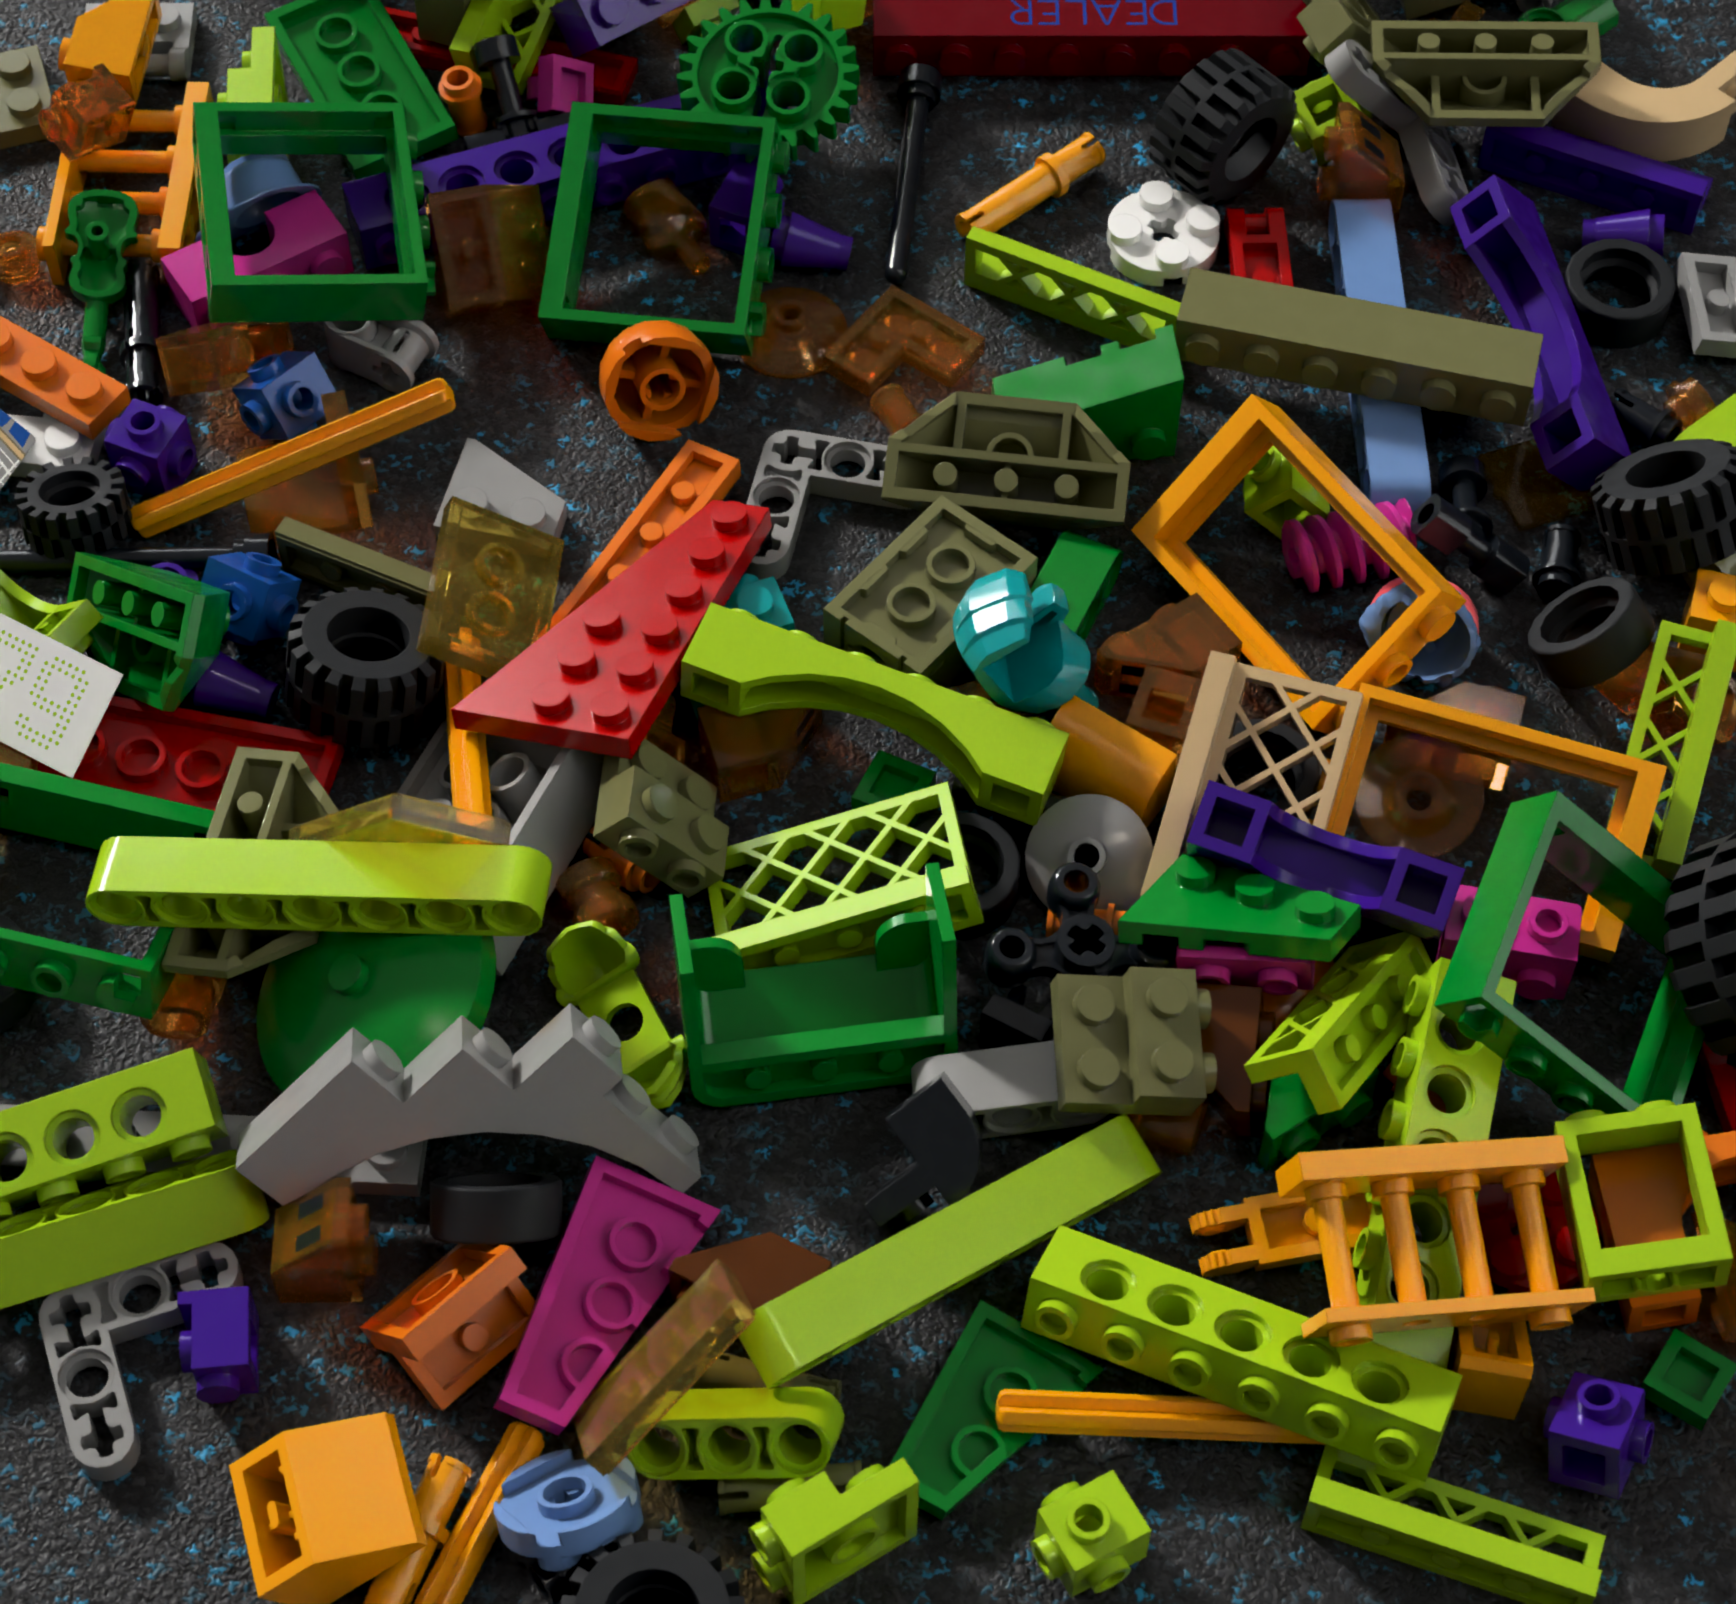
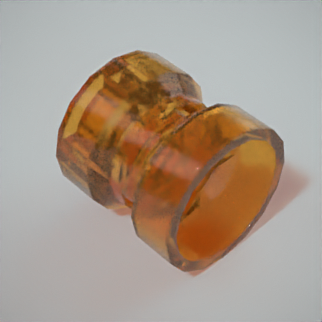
M591 857L579 861L567 868L556 882V891L563 906L569 911H574L573 925L590 920L598 921L604 926L614 928L624 938L636 928L640 920L639 911L632 897L627 893H622L620 890L623 885L622 876L615 862L608 857Z

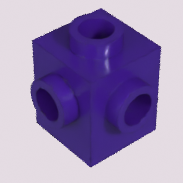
M133 398L120 418H115L109 424L103 440L111 467H118L121 470L127 490L149 498L182 485L198 462L196 447L192 441L187 417L169 406H156Z
M1575 1371L1563 1398L1552 1397L1544 1420L1543 1435L1544 1438L1548 1439V1481L1619 1500L1634 1462L1645 1464L1653 1443L1655 1425L1654 1422L1645 1420V1389Z

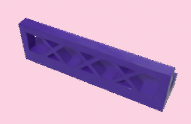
M1549 126L1486 127L1477 166L1490 172L1619 213L1651 208V214H1665L1664 227L1688 235L1692 234L1714 179Z

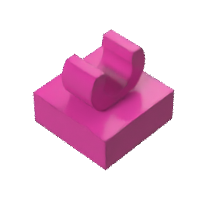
M557 54L538 57V76L527 78L526 101H538L537 112L554 116L570 112L572 101L593 103V63Z

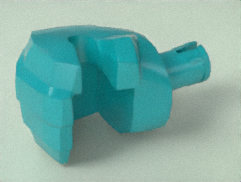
M1008 568L975 580L957 606L953 616V631L962 659L987 694L996 703L1012 711L1036 714L1055 708L1059 710L1061 705L1071 700L1074 695L1096 708L1099 706L1098 696L1085 685L1091 667L1089 648L1086 642L1063 622L1069 612L1064 590L1053 583H1048L1036 588L1031 593L1026 574Z

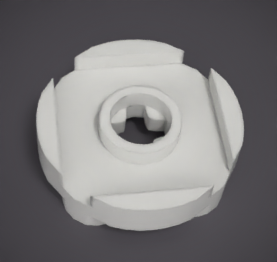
M1156 180L1146 182L1141 186L1139 192L1122 199L1109 215L1107 244L1111 250L1110 259L1115 268L1124 276L1144 285L1164 287V279H1177L1183 277L1182 284H1186L1191 267L1209 271L1216 260L1219 245L1220 215L1215 208L1203 204L1187 192L1172 189L1166 182ZM1160 232L1168 233L1175 239L1164 237L1159 242L1153 239V234Z

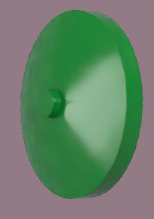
M321 931L316 944L269 962L260 989L256 1026L260 1054L271 1079L284 1092L352 1027L371 1042L380 1040L387 1044L398 1055L403 1068L461 1015L481 1030L490 1008L496 979V951L493 936Z

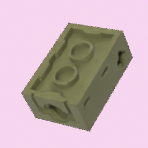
M941 495L823 608L824 644L846 652L864 653L879 664L906 674L917 673L924 675L935 682L936 685L948 689L968 669L958 650L953 631V616L966 591L975 580L1005 568L1025 573L1029 588L1031 589L1037 577L1038 557Z

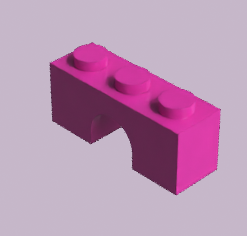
M315 189L264 212L270 239V245L266 249L248 256L233 255L235 275L349 274L354 271L347 232ZM201 240L161 258L170 297L201 341L222 331L229 330L231 325L240 324L210 323Z

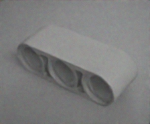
M1054 1040L936 1055L916 1062L911 1068L912 1095L942 1072H945L974 1111L980 1125L982 1139L1085 1126L1099 1122L1109 1115L1108 1113L1059 1112Z

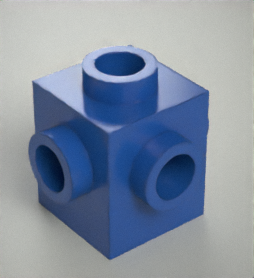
M284 351L280 355L271 354L265 356L247 369L249 377L232 388L241 404L239 411L242 420L260 439L288 441L318 428L317 420L342 403L315 352Z
M235 552L209 556L201 582L231 592L228 603L230 623L224 637L238 644L255 646L258 644V641L284 636L285 632L290 628V622L294 614L298 612L299 605L296 597L302 579L282 571V563L274 557L258 552H247L246 554Z

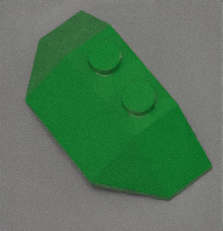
M76 551L66 603L88 599L104 617L89 632L95 642L86 650L88 657L124 674L116 691L162 711L174 712L219 655L222 636L227 632L230 623L228 603L231 592L172 571Z

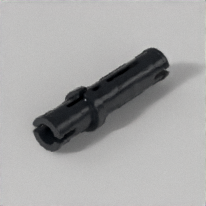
M136 258L127 262L128 271L125 273L127 288L123 297L125 339L119 349V359L121 365L126 370L125 385L128 387L131 401L133 398L158 406L162 404L164 399L161 371L167 361L166 346L160 338V270L157 264L151 267V260Z

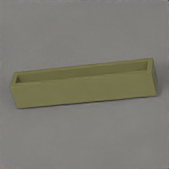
M1192 267L1188 275L1175 330L1178 352L1182 361L1518 426H1524L1544 335Z

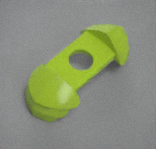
M590 920L566 927L548 947L546 953L547 961L550 964L548 977L556 988L557 1001L564 1007L569 1003L579 1006L581 1012L588 1018L596 1015L609 1025L612 1017L620 1009L625 1007L640 1009L643 1016L640 1031L633 1038L621 1041L622 1073L632 1077L642 1086L655 1108L670 1107L681 1092L687 1071L686 1043L682 1034L672 1039L635 970L640 962L636 948L631 943L625 941L614 928L604 926L598 921Z

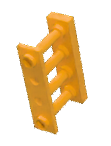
M76 80L72 102L64 103L62 125L65 135L46 227L40 226L36 234L37 256L40 261H46L53 285L65 284L70 256L76 255L78 251V245L68 240L65 235V229L69 226L68 204L72 197L84 190L87 172L167 174L169 178L168 187L161 186L159 192L122 193L127 194L136 202L139 215H159L162 221L160 229H153L151 234H137L138 242L129 245L125 249L123 257H151L153 263H161L166 287H168L161 258L195 243L194 240L200 228L192 150L193 102H214L209 82H187L183 105H175L174 110L95 109L88 81ZM95 131L175 133L177 138L176 145H168L167 151L92 149Z
M1555 1135L1298 1152L1275 1171L1279 1198L1305 1197L1306 1205L1314 1207L1331 1308L1323 1309L1301 1324L1303 1339L1329 1337L1331 1347H1350L1371 1342L1373 1340L1372 1333L1518 1321H1529L1531 1331L1554 1330L1572 1325L1573 1314L1596 1302L1594 1287L1559 1290L1540 1188L1546 1185L1545 1178L1569 1162L1564 1136ZM1502 1183L1504 1192L1512 1193L1530 1292L1493 1294L1475 1193L1481 1190L1480 1185ZM1437 1188L1439 1197L1447 1199L1465 1296L1463 1298L1427 1300L1409 1197L1415 1195V1189ZM1371 1193L1372 1200L1381 1204L1398 1303L1360 1306L1342 1202L1349 1199L1348 1194Z

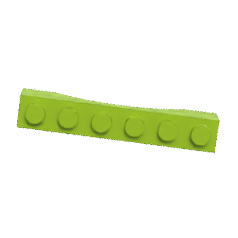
M711 602L681 661L680 695L737 717L767 710L814 708L842 711L877 721L907 735L937 756L961 781L976 805L1032 826L1037 825L1063 765L1070 733L1055 728L1044 719L1024 717L995 706L984 697L977 695L966 696L936 685L935 682L924 675L917 673L906 674L879 664L864 653L846 652L819 642L804 631H789L764 622L743 609H729Z

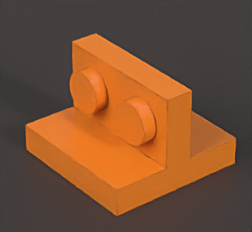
M458 1244L362 1324L360 1328L376 1349L392 1353L432 1407L443 1411L518 1346L535 1303V1299L518 1278L528 1268L511 1246L501 1244Z

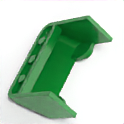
M939 862L925 864L926 911L898 914L880 925L874 937L875 954L744 970L741 951L731 941L714 937L689 940L683 895H669L675 964L693 1096L699 1102L708 1106L728 1107L911 1083V1068L916 1062L936 1055L958 1053L956 937Z

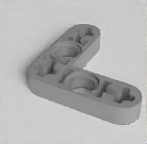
M1347 39L1325 56L1324 62L1329 75L1346 95L1398 132L1424 205L1440 224L1446 227L1450 226L1455 222L1450 207L1469 192L1445 126H1428L1372 69V53L1354 40Z
M782 430L770 436L763 446L746 504L761 506L769 498L782 497L788 499L793 505L786 512L780 514L770 513L772 528L768 534L772 537V550H768L765 557L754 556L744 574H753L759 580L774 576L777 580L787 572L810 494L896 509H911L881 499L887 445L800 430ZM788 455L797 456L793 459L792 464L782 463L786 461ZM816 459H821V470L813 469L816 468ZM852 461L858 463L864 470L858 476L846 478L835 474L832 468L838 463ZM875 468L882 469V471L880 470V480H874ZM762 545L760 546L756 554L760 552Z
M215 1242L49 1294L43 1301L39 1310V1326L70 1448L82 1472L91 1479L103 1482L117 1480L130 1472L136 1465L141 1453L140 1438L115 1345L184 1323L177 1305L176 1296L168 1279L170 1277L178 1276L182 1292L244 1286L243 1273L233 1250L225 1244ZM208 1266H215L216 1271L219 1273L217 1278L219 1284L211 1288H205L204 1283L201 1281L203 1275L201 1270ZM149 1284L161 1290L158 1303L147 1312L132 1313L123 1308L126 1294L138 1285ZM79 1309L80 1314L83 1316L80 1320V1325L88 1346L75 1349L64 1324L67 1322L66 1313ZM88 1367H99L108 1372L106 1386L94 1396L80 1397L70 1392L71 1382L79 1371ZM104 1415L106 1424L115 1439L113 1442L114 1453L107 1457H100L96 1450L99 1441L95 1426L91 1418Z

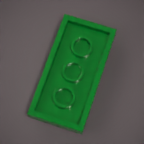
M295 0L264 14L267 27L275 26L279 49L310 102L403 103L407 131L417 132V157L459 139L455 123L380 0ZM341 154L356 180L385 172L383 154Z

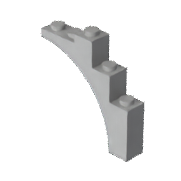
M571 1003L513 1056L507 1043L495 1031L486 1027L480 1030L461 1015L405 1068H403L398 1055L387 1044L380 1040L371 1042L352 1027L239 1133L236 1170L286 1209H290L329 1178L377 1154L428 1139L482 1132L542 1135L592 1146L643 1168L671 1188L682 1193L701 1178L697 1150L699 1141L694 1131L684 1120L676 1115H671L667 1118L651 1104L649 1096L642 1086L632 1077L622 1073L621 1041L613 1028L596 1015L588 1018Z

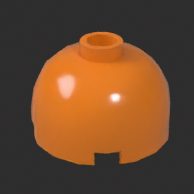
M668 320L642 321L624 329L609 344L600 362L599 388L610 416L627 435L647 442L671 441L683 436L676 429L688 427L695 420L700 425L709 416L718 399L720 376L708 348L687 327Z

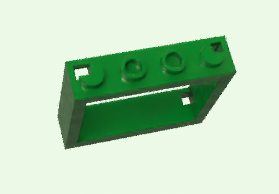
M572 101L538 312V319L548 338L610 344L624 329L642 321L668 320L687 327L705 344L710 353L752 356L755 337H763L766 328L767 306L765 302H760L762 283H771L774 273V248L768 247L770 228L778 229L782 217V195L776 193L778 175L787 174L790 160V143L782 141L776 118ZM602 143L758 156L734 323L576 309Z
M193 102L192 150L210 323L423 320L426 296L436 295L434 281L436 266L434 261H425L424 250H429L430 223L428 215H419L418 206H422L424 200L423 174L421 170H412L411 161L417 160V132L407 131L403 103ZM383 154L399 274L235 275L222 155Z
M0 762V828L100 850V846L105 840L117 836L198 838V833L207 835L215 812L205 808ZM1 788L8 789V797L1 795ZM0 927V985L152 1020L176 973L165 972L161 965L174 927H159L142 960Z
M1558 790L1510 803L1434 1007L1457 1024L1458 1030L1464 1036L1481 1042L1505 1060L1504 1064L1511 1072L1531 1080L1549 1094L1553 1104L1565 1112L1574 1114L1584 1110H1600L1607 1115L1634 1111L1638 1106L1655 1100H1669L1674 1102L1675 1105L1682 1104L1705 1033L1700 1027L1692 1026L1683 1011L1687 1004L1681 991L1675 992L1669 973L1674 971L1670 955H1665L1669 959L1623 1091L1495 993L1544 859L1664 955L1663 936L1669 931V922L1663 920L1665 903L1670 895L1675 894L1670 889L1672 884Z

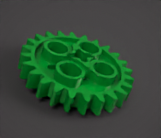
M740 0V13L733 15L724 7L718 9L720 24L716 25L703 19L700 22L702 37L689 35L687 38L689 53L679 55L681 73L676 74L682 110L757 116L762 105L760 88H765L768 83L766 107L763 117L776 118L782 141L790 143V158L792 161L798 160V146L804 144L808 149L816 153L819 151V134L835 140L837 138L836 122L847 124L850 122V106L857 105L858 103L857 86L860 85L859 65L856 64L855 46H847V33L844 28L832 29V16L829 13L814 20L813 4L807 3L799 12L792 11L791 0H783L779 8H772L770 0H761L760 8L753 10L746 0ZM776 41H781L775 54L776 71H772L769 76L773 45ZM745 50H754L749 53H742ZM798 60H809L807 62H795ZM733 96H740V97H742V98H739V99H736V100H729V99H727V98H730V97H733ZM786 106H795V107H797V108H794V109H782L783 107H786ZM724 153V156L729 157L731 155ZM745 155L746 163H751L755 156Z

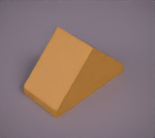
M1526 1321L1454 1327L1448 1370L1462 1374L1463 1377L1453 1410L1515 1420L1531 1382L1534 1369Z

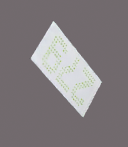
M0 613V742L73 779L124 674Z

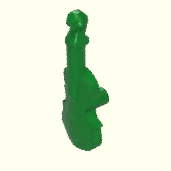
M91 189L76 194L68 204L69 226L65 229V235L68 240L78 245L76 255L70 259L72 270L69 275V285L72 294L85 303L82 335L83 362L106 374V368L103 367L101 358L106 348L109 304L121 299L127 289L125 273L128 271L126 259L123 258V253L129 245L138 242L136 230L139 222V212L136 202L125 193L114 190Z

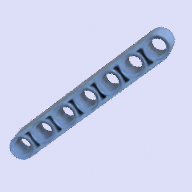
M1389 199L1332 200L1329 207L1328 237L1335 294L1406 308L1391 201ZM1348 393L1361 492L1374 505L1389 501L1395 506L1399 499L1406 498L1412 513H1414L1416 509L1431 497V477L1421 407Z

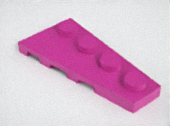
M596 1155L589 1165L493 1408L559 1436L668 1285V1268L676 1257L692 1252L721 1210Z

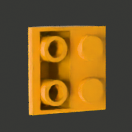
M381 1412L282 1431L229 1465L258 1598L282 1604H331L427 1545L393 1414Z

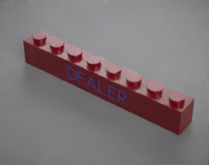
M873 0V76H899L903 68L915 63L931 65L942 76H1185L1203 59H1208L1213 53L1220 50L1226 51L1229 48H1236L1244 52L1274 76H1307L1310 52L1305 47L1303 40L1308 35L1296 18L1307 5L1302 0Z

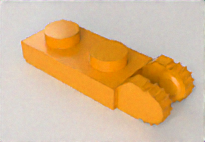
M1279 1192L1243 1198L1240 1204L1210 1209L1196 1213L1191 1218H1188L1192 1235L1211 1236L1231 1231L1243 1225L1245 1227L1249 1246L1216 1250L1198 1259L1201 1274L1205 1277L1238 1273L1252 1267L1255 1268V1271L1323 1259L1314 1207L1306 1205L1305 1197L1280 1199ZM1365 1193L1348 1194L1349 1199L1342 1202L1351 1254L1354 1252L1360 1232L1363 1228L1368 1227L1373 1204L1366 1202Z

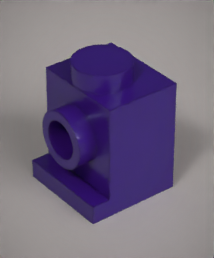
M737 160L708 205L710 245L744 256L757 170L756 165ZM778 175L776 193L780 194L784 184ZM782 199V215L784 212L785 205L784 199Z
M249 1286L177 1292V1305L187 1330L180 1332V1363L183 1373H193L196 1381L197 1398L206 1403L219 1404L234 1401L240 1394L259 1393V1314Z

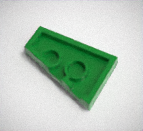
M1182 854L1118 920L1119 943L1142 945L1145 934L1178 937L1179 948L1204 950L1207 941L1243 943V948L1249 955L1331 962L1361 927V905L1335 898L1326 892L1311 891L1279 882L1267 875L1251 874L1213 863V861L1204 857H1192Z
M980 1299L890 1465L904 1457L919 1480L918 1507L943 1520L1038 1434L1002 1432L997 1428L996 1400L1001 1390L1025 1389L1084 1392L1099 1378L1104 1368L1052 1339L1021 1328L1020 1321Z

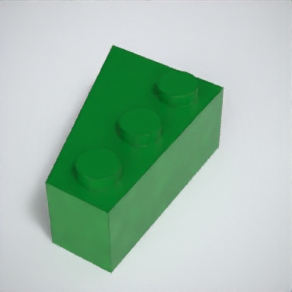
M1173 324L1154 329L1156 339L1121 349L1119 341L1100 346L1102 355L1067 365L1065 358L1061 357L992 378L991 395L1077 403L1107 436L1116 449L1128 460H1151L1158 457L1175 456L1184 375Z

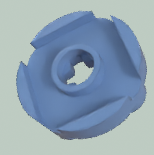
M594 1448L596 1459L574 1460L571 1449H565L539 1456L520 1466L502 1483L501 1488L504 1496L502 1501L498 1504L494 1500L493 1512L501 1540L513 1552L525 1557L537 1558L542 1569L555 1572L573 1567L580 1561L582 1554L596 1550L601 1545H607L618 1536L630 1532L632 1534L635 1533L643 1524V1514L641 1510V1491L636 1471L631 1461L616 1451L604 1448Z

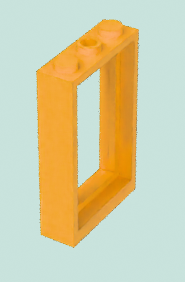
M1251 394L1131 531L1255 667L1311 680L1186 544L1190 537L1274 445L1418 596L1336 685L1337 687L1359 692L1361 682L1384 689L1392 687L1409 673L1413 665L1411 660L1428 642L1442 637L1452 627L1456 619L1455 613L1463 606L1466 600L1279 406ZM1286 692L1292 703L1304 697ZM1319 701L1299 712V715L1312 730L1330 734L1335 731L1342 705Z
M1361 682L1359 692L1363 693L1364 698L1326 831L1345 837L1379 722L1617 788V794L1606 830L1642 859L1667 766ZM1341 706L1335 730L1340 728L1346 706ZM1326 758V760L1330 764L1331 759ZM1323 770L1319 780L1317 792L1323 789L1324 782L1326 779V775L1323 772ZM1309 818V822L1313 825L1314 820ZM1589 894L1582 914L1578 955L1610 963L1616 952L1624 922Z

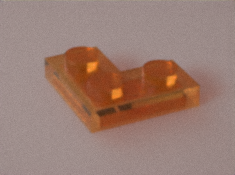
M891 285L822 354V370L868 397L903 362L951 388L985 353V337L896 286Z

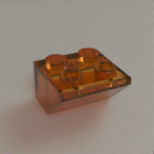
M484 184L427 194L425 210L426 215L429 217L430 236L446 318L540 303L549 249V237L539 185Z

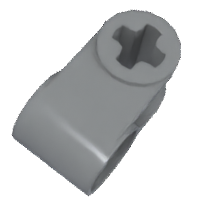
M421 320L324 321L328 358L332 364L340 370L349 371L376 382L381 387L395 393H402L413 386L415 371L424 359H430L436 354L440 345L434 331Z

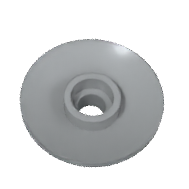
M1099 794L1071 796L1048 808L1040 816L1037 825L1033 826L1025 850L1027 877L1037 897L1048 907L1046 901L1047 887L1055 870L1064 864L1076 862V852L1080 847L1093 845L1099 851V861L1092 870L1097 874L1101 884L1100 897L1096 908L1107 909L1109 903H1115L1116 910L1128 911L1141 897V890L1154 849L1150 834L1140 817L1124 803Z

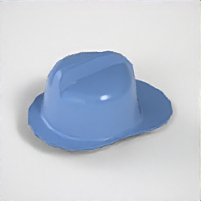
M252 154L230 162L224 169L231 240L266 224L264 212L314 189L321 197L320 187L312 183H302L286 154ZM201 231L198 232L194 240L195 243L201 240Z

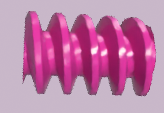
M1406 498L1399 499L1395 506L1389 501L1376 503L1375 506L1417 549V536L1411 530L1413 513ZM1337 511L1329 512L1326 519L1318 514L1307 516L1302 524L1296 519L1284 521L1281 540L1286 567L1293 579L1303 578L1310 593L1319 591L1320 574L1326 573L1333 588L1342 587L1344 569L1348 568L1356 584L1365 583L1368 564H1372L1379 579L1389 577L1390 566Z

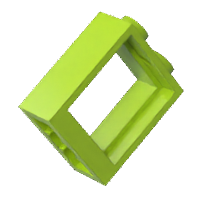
M1655 1100L1638 1106L1634 1111L1607 1115L1600 1110H1584L1568 1116L1564 1121L1555 1122L1553 1136H1564L1569 1161L1556 1170L1579 1280L1581 1288L1594 1287L1595 1303L1727 1285L1733 1262V1254L1695 1102L1675 1105L1674 1102L1669 1100ZM1679 1142L1701 1235L1601 1249L1581 1156Z

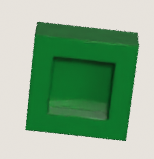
M878 750L851 797V810L936 785V772ZM921 813L916 814L907 826L913 828Z
M1675 1328L1641 1388L1645 1389V1398L1702 1431L1736 1372V1363Z

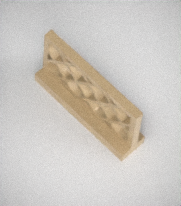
M1211 650L1140 896L1182 854L1187 855L1186 842L1209 780L1219 783L1221 778L1224 785L1248 793L1274 778L1291 806L1285 812L1311 824L1304 812L1318 805L1313 825L1327 830L1363 702V693L1239 663L1234 655ZM1247 682L1273 688L1285 708L1252 726L1241 707ZM1286 692L1304 697L1292 703ZM1319 701L1346 706L1340 728L1317 741L1314 740L1299 715V712ZM1238 717L1245 730L1232 737ZM1291 717L1308 746L1275 764L1259 735ZM1252 740L1268 769L1235 787L1223 767L1227 753ZM1335 744L1329 764L1322 750ZM1314 756L1326 775L1323 789L1298 803L1282 773Z

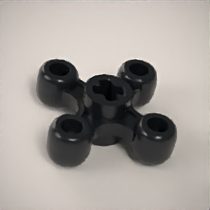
M1072 862L1057 868L1050 878L1047 887L1046 901L1050 911L1059 920L1060 928L1049 937L1039 939L1030 937L1020 929H1000L989 938L985 945L982 966L986 977L993 984L1009 989L1019 987L1028 981L1029 978L1037 976L1049 977L1052 982L1057 974L1114 976L1126 973L1130 966L1177 968L1176 949L1177 945H1179L1178 937L1145 934L1142 945L1119 943L1118 935L1114 934L1109 924L1094 915L1101 887L1097 874L1092 868L1083 863Z

